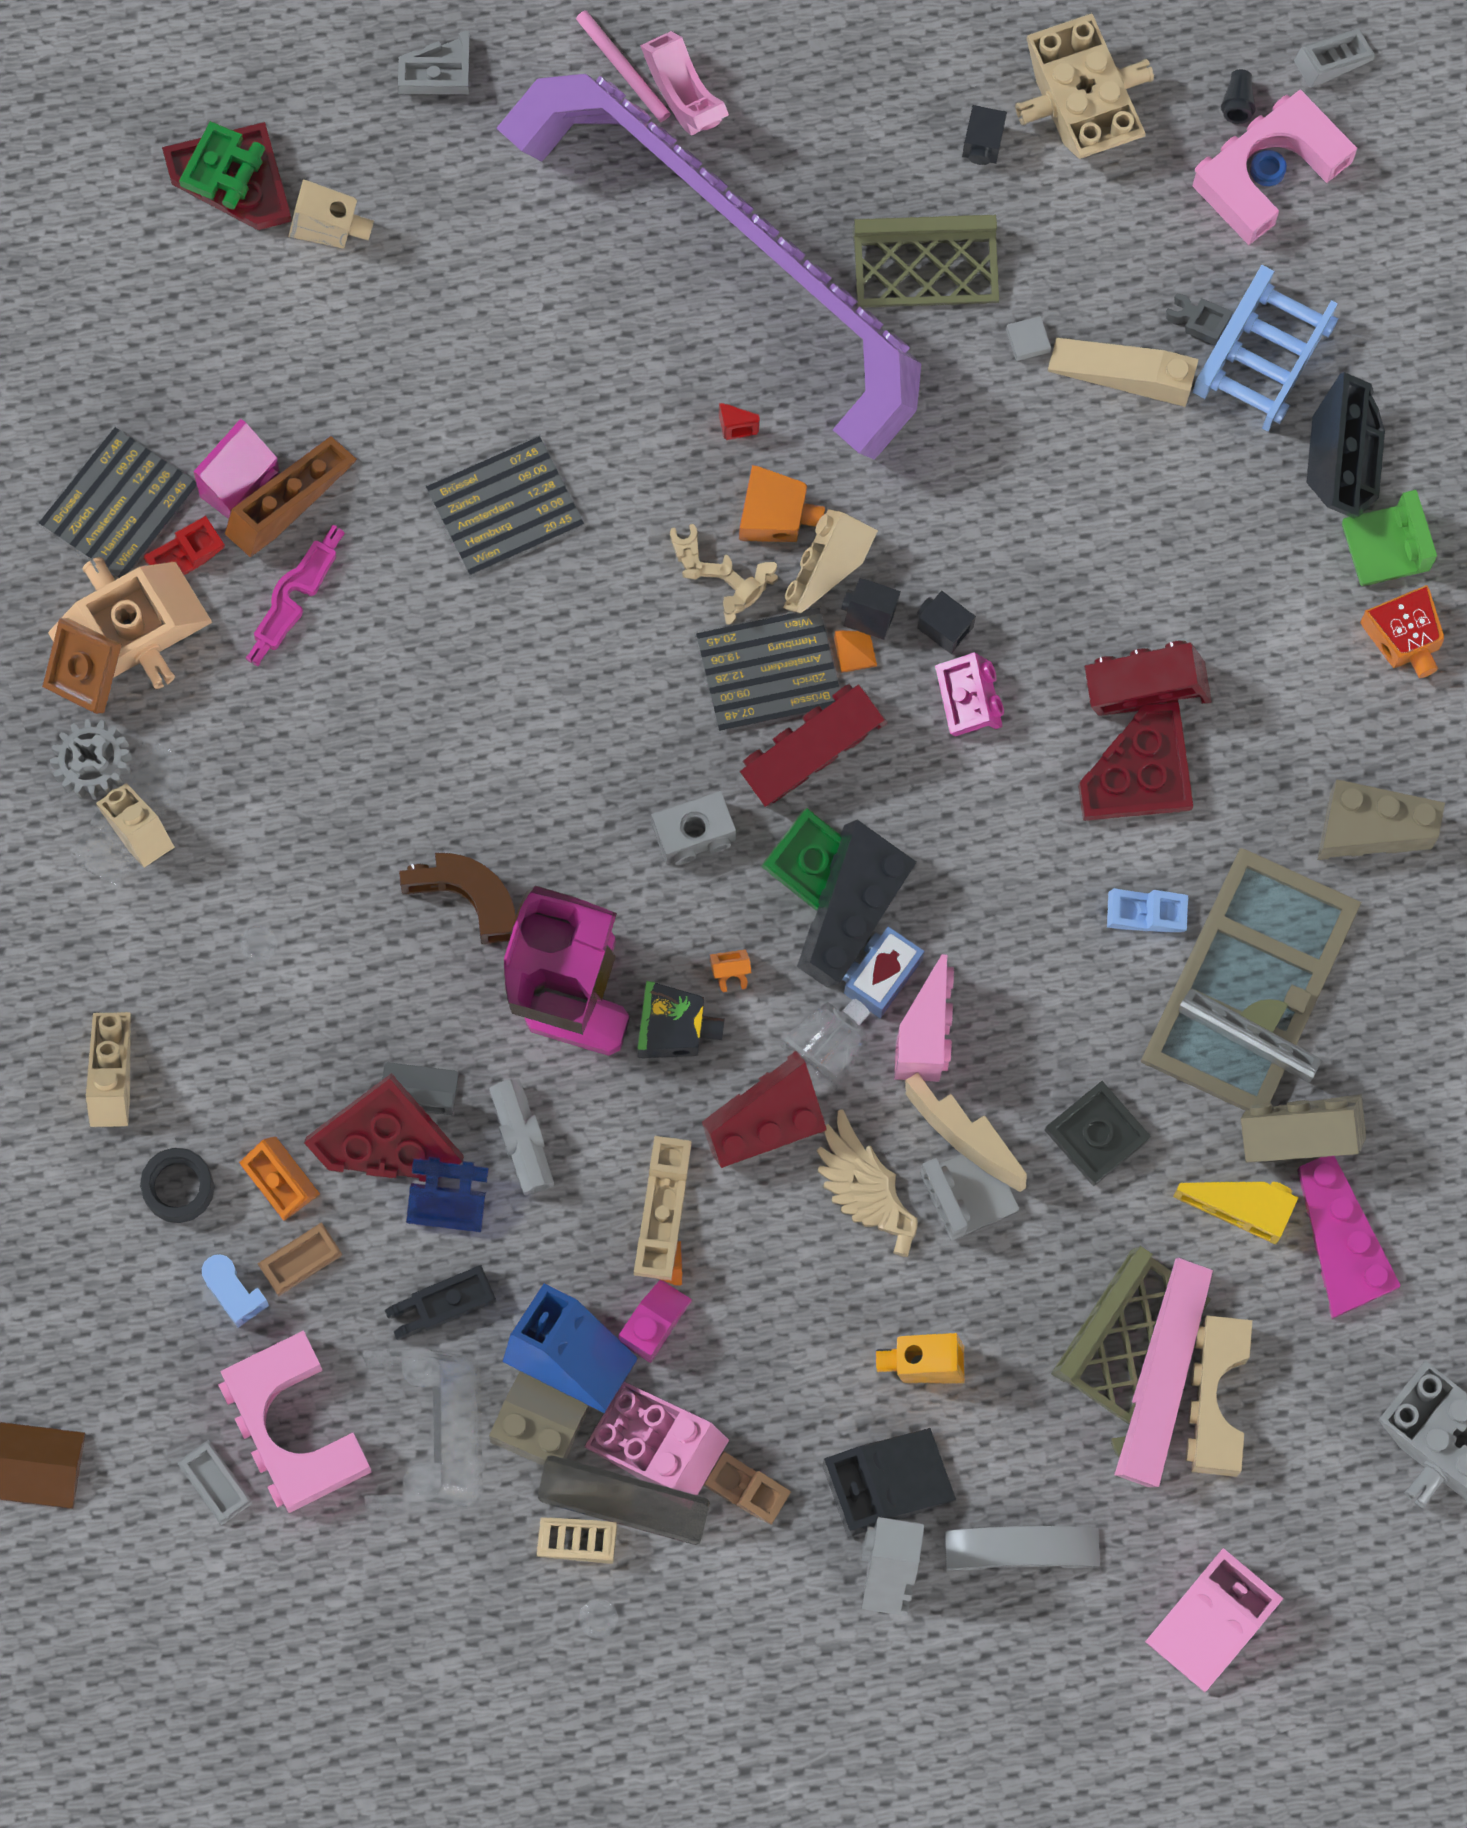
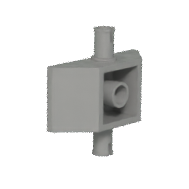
M1424 1361L1378 1420L1397 1445L1424 1467L1415 1481L1404 1492L1406 1497L1412 1500L1422 1489L1423 1492L1414 1502V1504L1421 1508L1426 1506V1503L1442 1483H1445L1467 1501V1393L1427 1361ZM1455 1436H1463L1466 1445H1463L1461 1448L1454 1445L1457 1440Z

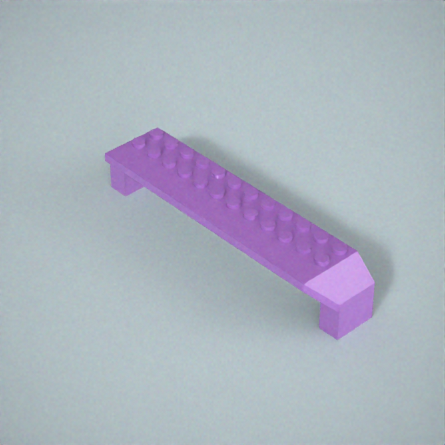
M587 74L536 79L496 128L522 152L542 162L573 124L622 125L863 339L866 391L834 427L833 431L859 454L875 459L917 411L922 364L908 352L910 347L895 334H891L888 330L884 331L881 328L884 324L871 312L864 310L860 306L857 307L855 304L858 301L845 289L838 287L835 283L831 284L829 281L832 278L818 265H814L809 260L805 261L803 259L805 254L790 241L788 242L783 237L779 238L777 235L780 232L764 218L762 219L756 213L752 214L751 212L754 210L752 206L740 196H736L730 190L727 191L728 185L714 173H710L704 167L701 168L700 166L703 163L691 152L684 150L678 144L675 145L677 140L665 129L658 127L652 121L649 122L651 117L639 106L632 104L626 98L623 99L626 95L613 83L608 82L602 76L595 80Z

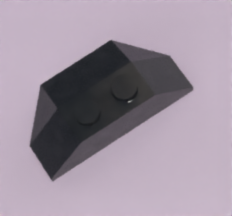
M1344 372L1339 374L1312 417L1306 483L1327 508L1352 518H1357L1379 498L1385 429L1379 408L1372 397L1374 394L1372 384Z

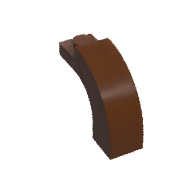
M435 853L436 867L429 868L427 864H414L408 866L407 870L399 871L402 895L435 891H449L459 894L472 904L478 915L481 944L510 941L516 917L512 899L503 882L482 863L463 855Z

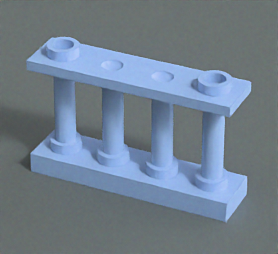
M1261 265L1197 377L1192 393L1205 399L1210 389L1214 391L1220 389L1267 413L1262 429L1269 431L1273 422L1280 424L1290 407L1285 401L1322 335L1328 338L1331 335L1338 321V318L1333 316L1338 303L1331 300L1322 315L1274 290L1275 286L1270 284L1274 271ZM1259 303L1263 305L1269 303L1316 327L1308 343L1258 319L1259 315L1254 312ZM1243 331L1248 334L1252 331L1299 355L1300 357L1292 371L1289 372L1243 348V343L1238 341ZM1228 360L1233 363L1236 360L1283 384L1276 400L1273 401L1225 376L1226 372L1222 368Z

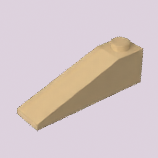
M1056 338L1048 372L1186 407L1199 359L1165 350Z

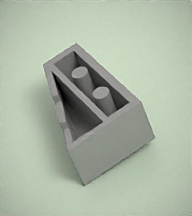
M878 1517L875 1527L868 1526L861 1561L868 1562L862 1609L903 1616L908 1615L909 1601H911L913 1591L911 1587L915 1584L925 1524Z

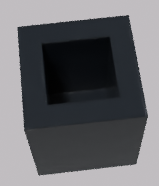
M972 105L962 157L969 158L972 163L978 165L997 164L1007 116L1006 111Z
M859 578L855 590L848 589L844 597L841 610L847 613L843 626L885 640L896 612L901 591Z
M941 590L935 599L928 597L917 611V615H919L917 629L952 654L974 628L976 616Z

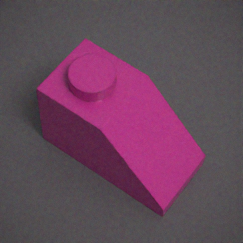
M659 1280L639 1303L620 1332L619 1340L629 1350L651 1363L692 1299L664 1281Z

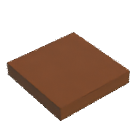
M60 618L42 687L95 714L104 713L122 644L69 618Z

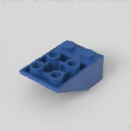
M544 1283L510 1334L503 1362L605 1413L638 1358L577 1299Z

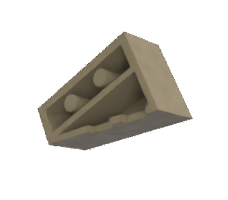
M1336 779L1330 791L1317 860L1340 856L1355 857L1372 853L1386 852L1387 854L1432 849L1439 838L1445 802Z
M1362 1094L1316 1101H1292L1287 1103V1105L1274 1107L1270 1103L1251 1105L1250 1110H1246L1241 1117L1246 1163L1359 1154L1366 1140Z

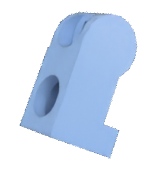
M221 1254L213 1255L204 1262L202 1276L207 1287L238 1328L269 1306L266 1298L258 1288L250 1294L247 1292L237 1278V1271L232 1260L227 1256Z

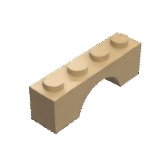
M1206 1316L1203 1325L1199 1326L1194 1348L1201 1349L1200 1363L1193 1364L1191 1385L1198 1386L1197 1401L1191 1400L1188 1417L1189 1423L1195 1424L1194 1439L1188 1438L1186 1445V1461L1192 1462L1191 1472L1237 1477L1242 1471L1244 1433L1230 1425L1222 1416L1217 1403V1386L1220 1378L1227 1371L1244 1365L1249 1360L1252 1320Z

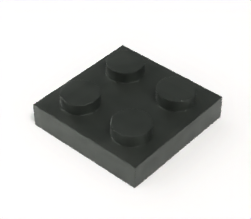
M1103 1081L1099 1082L1045 1127V1132L1093 1187L1151 1138L1150 1134Z

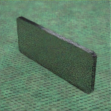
M553 1455L546 1457L538 1493V1499L542 1503L606 1521L617 1522V1524L693 1545H698L701 1542L710 1506V1501L705 1497Z

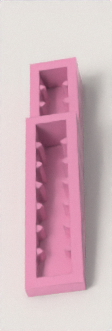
M1181 1258L1175 1259L1132 1403H1135L1136 1406L1114 1474L1115 1476L1146 1487H1159L1213 1273L1211 1269Z

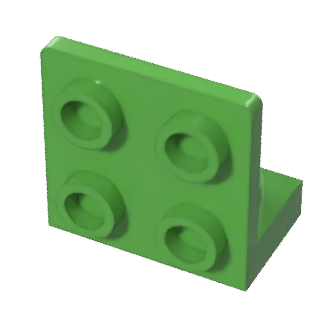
M1417 490L1402 493L1397 506L1364 513L1357 518L1347 517L1342 521L1344 534L1361 586L1431 570L1437 553Z

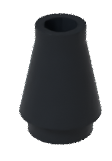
M1237 69L1231 73V80L1221 104L1224 118L1234 124L1248 122L1256 111L1251 82L1252 74L1247 70Z

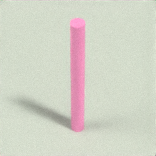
M588 11L581 12L576 18L578 23L660 123L669 118L671 113Z

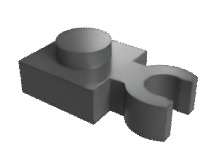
M1176 294L1174 297V304L1182 307L1181 311H1174L1169 308L1166 310V319L1173 324L1187 323L1185 326L1186 334L1215 346L1233 316V311L1203 298L1195 306L1183 294Z

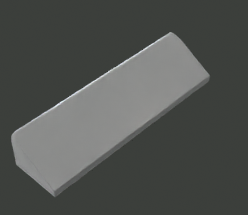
M1194 989L1188 991L1178 1011L1306 1082H1311L1322 1062L1320 1058Z

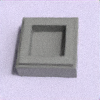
M1041 316L1011 323L1006 326V332L1016 361L1050 353L1051 346Z

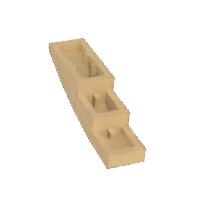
M919 1073L905 1080L907 1097L926 1121L958 1152L986 1173L1021 1192L1026 1189V1172L985 1115L972 1123L952 1094L938 1101Z

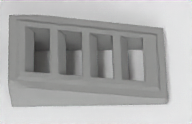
M1358 28L1302 46L1294 62L1308 87L1311 88L1374 60L1375 54ZM1347 43H1352L1353 47L1357 52V55L1353 56L1352 52L1347 46ZM1336 48H1339L1344 59L1340 58L1337 51L1335 50ZM1325 53H1326L1327 57L1329 58V60H1330V62H1331V63H1329V64L1326 62L1325 58L1323 57V54H1325Z

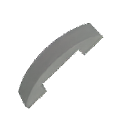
M1013 1526L945 1531L946 1570L1061 1566V1568L1100 1567L1098 1528Z

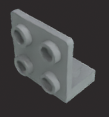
M959 1155L939 1164L937 1158L922 1164L920 1175L951 1241L1016 1214L1019 1210L1009 1185L986 1173L964 1155Z

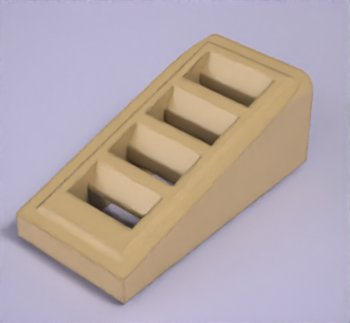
M541 1517L537 1557L613 1564L617 1522ZM551 1527L558 1528L556 1549L549 1548ZM566 1529H574L572 1550L564 1549ZM581 1530L589 1531L587 1551L579 1550ZM597 1532H604L602 1551H595Z

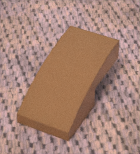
M725 1451L720 1455L703 1485L770 1525L774 1522L791 1493L790 1490L760 1471H754Z

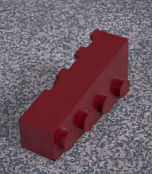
M850 683L845 685L832 695L835 702L823 710L820 705L815 707L802 717L805 724L794 732L788 727L772 739L776 745L763 753L761 749H758L742 761L746 767L739 772L765 807H770L807 781L809 775L813 772L817 773L834 762L839 757V753L842 751L846 752L864 741L869 735L868 732L876 727L879 730L888 724L862 686L858 684L853 688Z

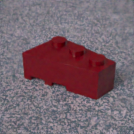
M1173 641L1167 643L1165 648L1153 651L1148 648L1136 649L1129 653L1130 656L1117 659L1114 656H1104L1097 658L1094 664L1085 665L1091 708L1098 716L1137 712L1143 705L1162 702L1175 703L1178 700L1200 697L1201 704L1212 703L1205 661L1191 642Z
M797 1051L787 1057L788 1060L771 1073L767 1072L759 1078L760 1081L742 1095L739 1093L702 1121L712 1156L720 1168L827 1130L806 1061Z

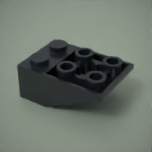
M931 1428L858 1446L826 1457L823 1460L822 1466L848 1538L866 1532L868 1526L875 1527L878 1517L901 1520L956 1501Z

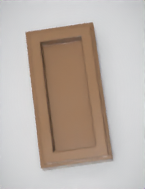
M321 1222L257 1264L279 1297L343 1255Z

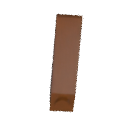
M330 436L232 508L225 535L249 557H252L276 539L341 477L357 459Z

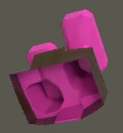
M536 885L526 892L514 919L513 932L504 956V978L511 1013L525 1017V1023L530 1032L607 1056L621 1050L629 1025V1015L623 1006L603 999L616 957L613 953L616 938L612 933V928L617 913L582 899ZM535 913H541L568 920L570 924L552 918H548L542 915H538ZM544 986L545 988H549L565 994L586 999L588 1001L587 1003H584L547 991L540 994V996L538 997L534 995V990Z

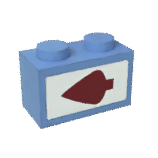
M887 927L882 935L876 932L864 949L868 953L861 964L854 962L843 978L846 982L844 994L880 1019L923 961L925 952L890 927Z

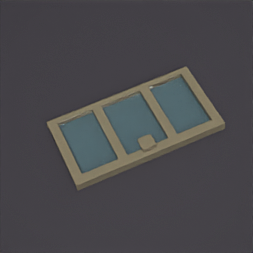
M1240 848L1143 1054L1141 1063L1245 1111L1250 1110L1251 1105L1270 1103L1285 1070L1178 1011L1190 989H1194L1239 1015L1249 1005L1257 1001L1266 999L1280 1000L1289 1005L1273 1033L1297 1045L1362 902L1253 852Z

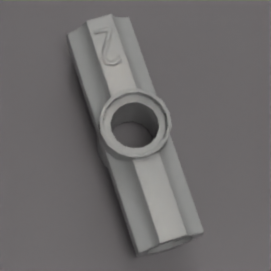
M520 1078L508 1079L490 1087L489 1091L501 1124L499 1126L503 1143H505L508 1158H512L523 1194H535L554 1186L543 1147H545L543 1137L535 1115L532 1116Z

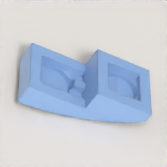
M1114 888L1108 892L1107 928L1155 932L1187 931L1188 895L1159 890L1141 893Z

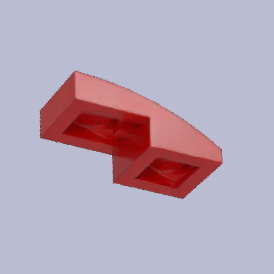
M204 516L175 532V539L144 555V560L147 565L176 562L183 575H186L209 561L225 548V544L208 518Z

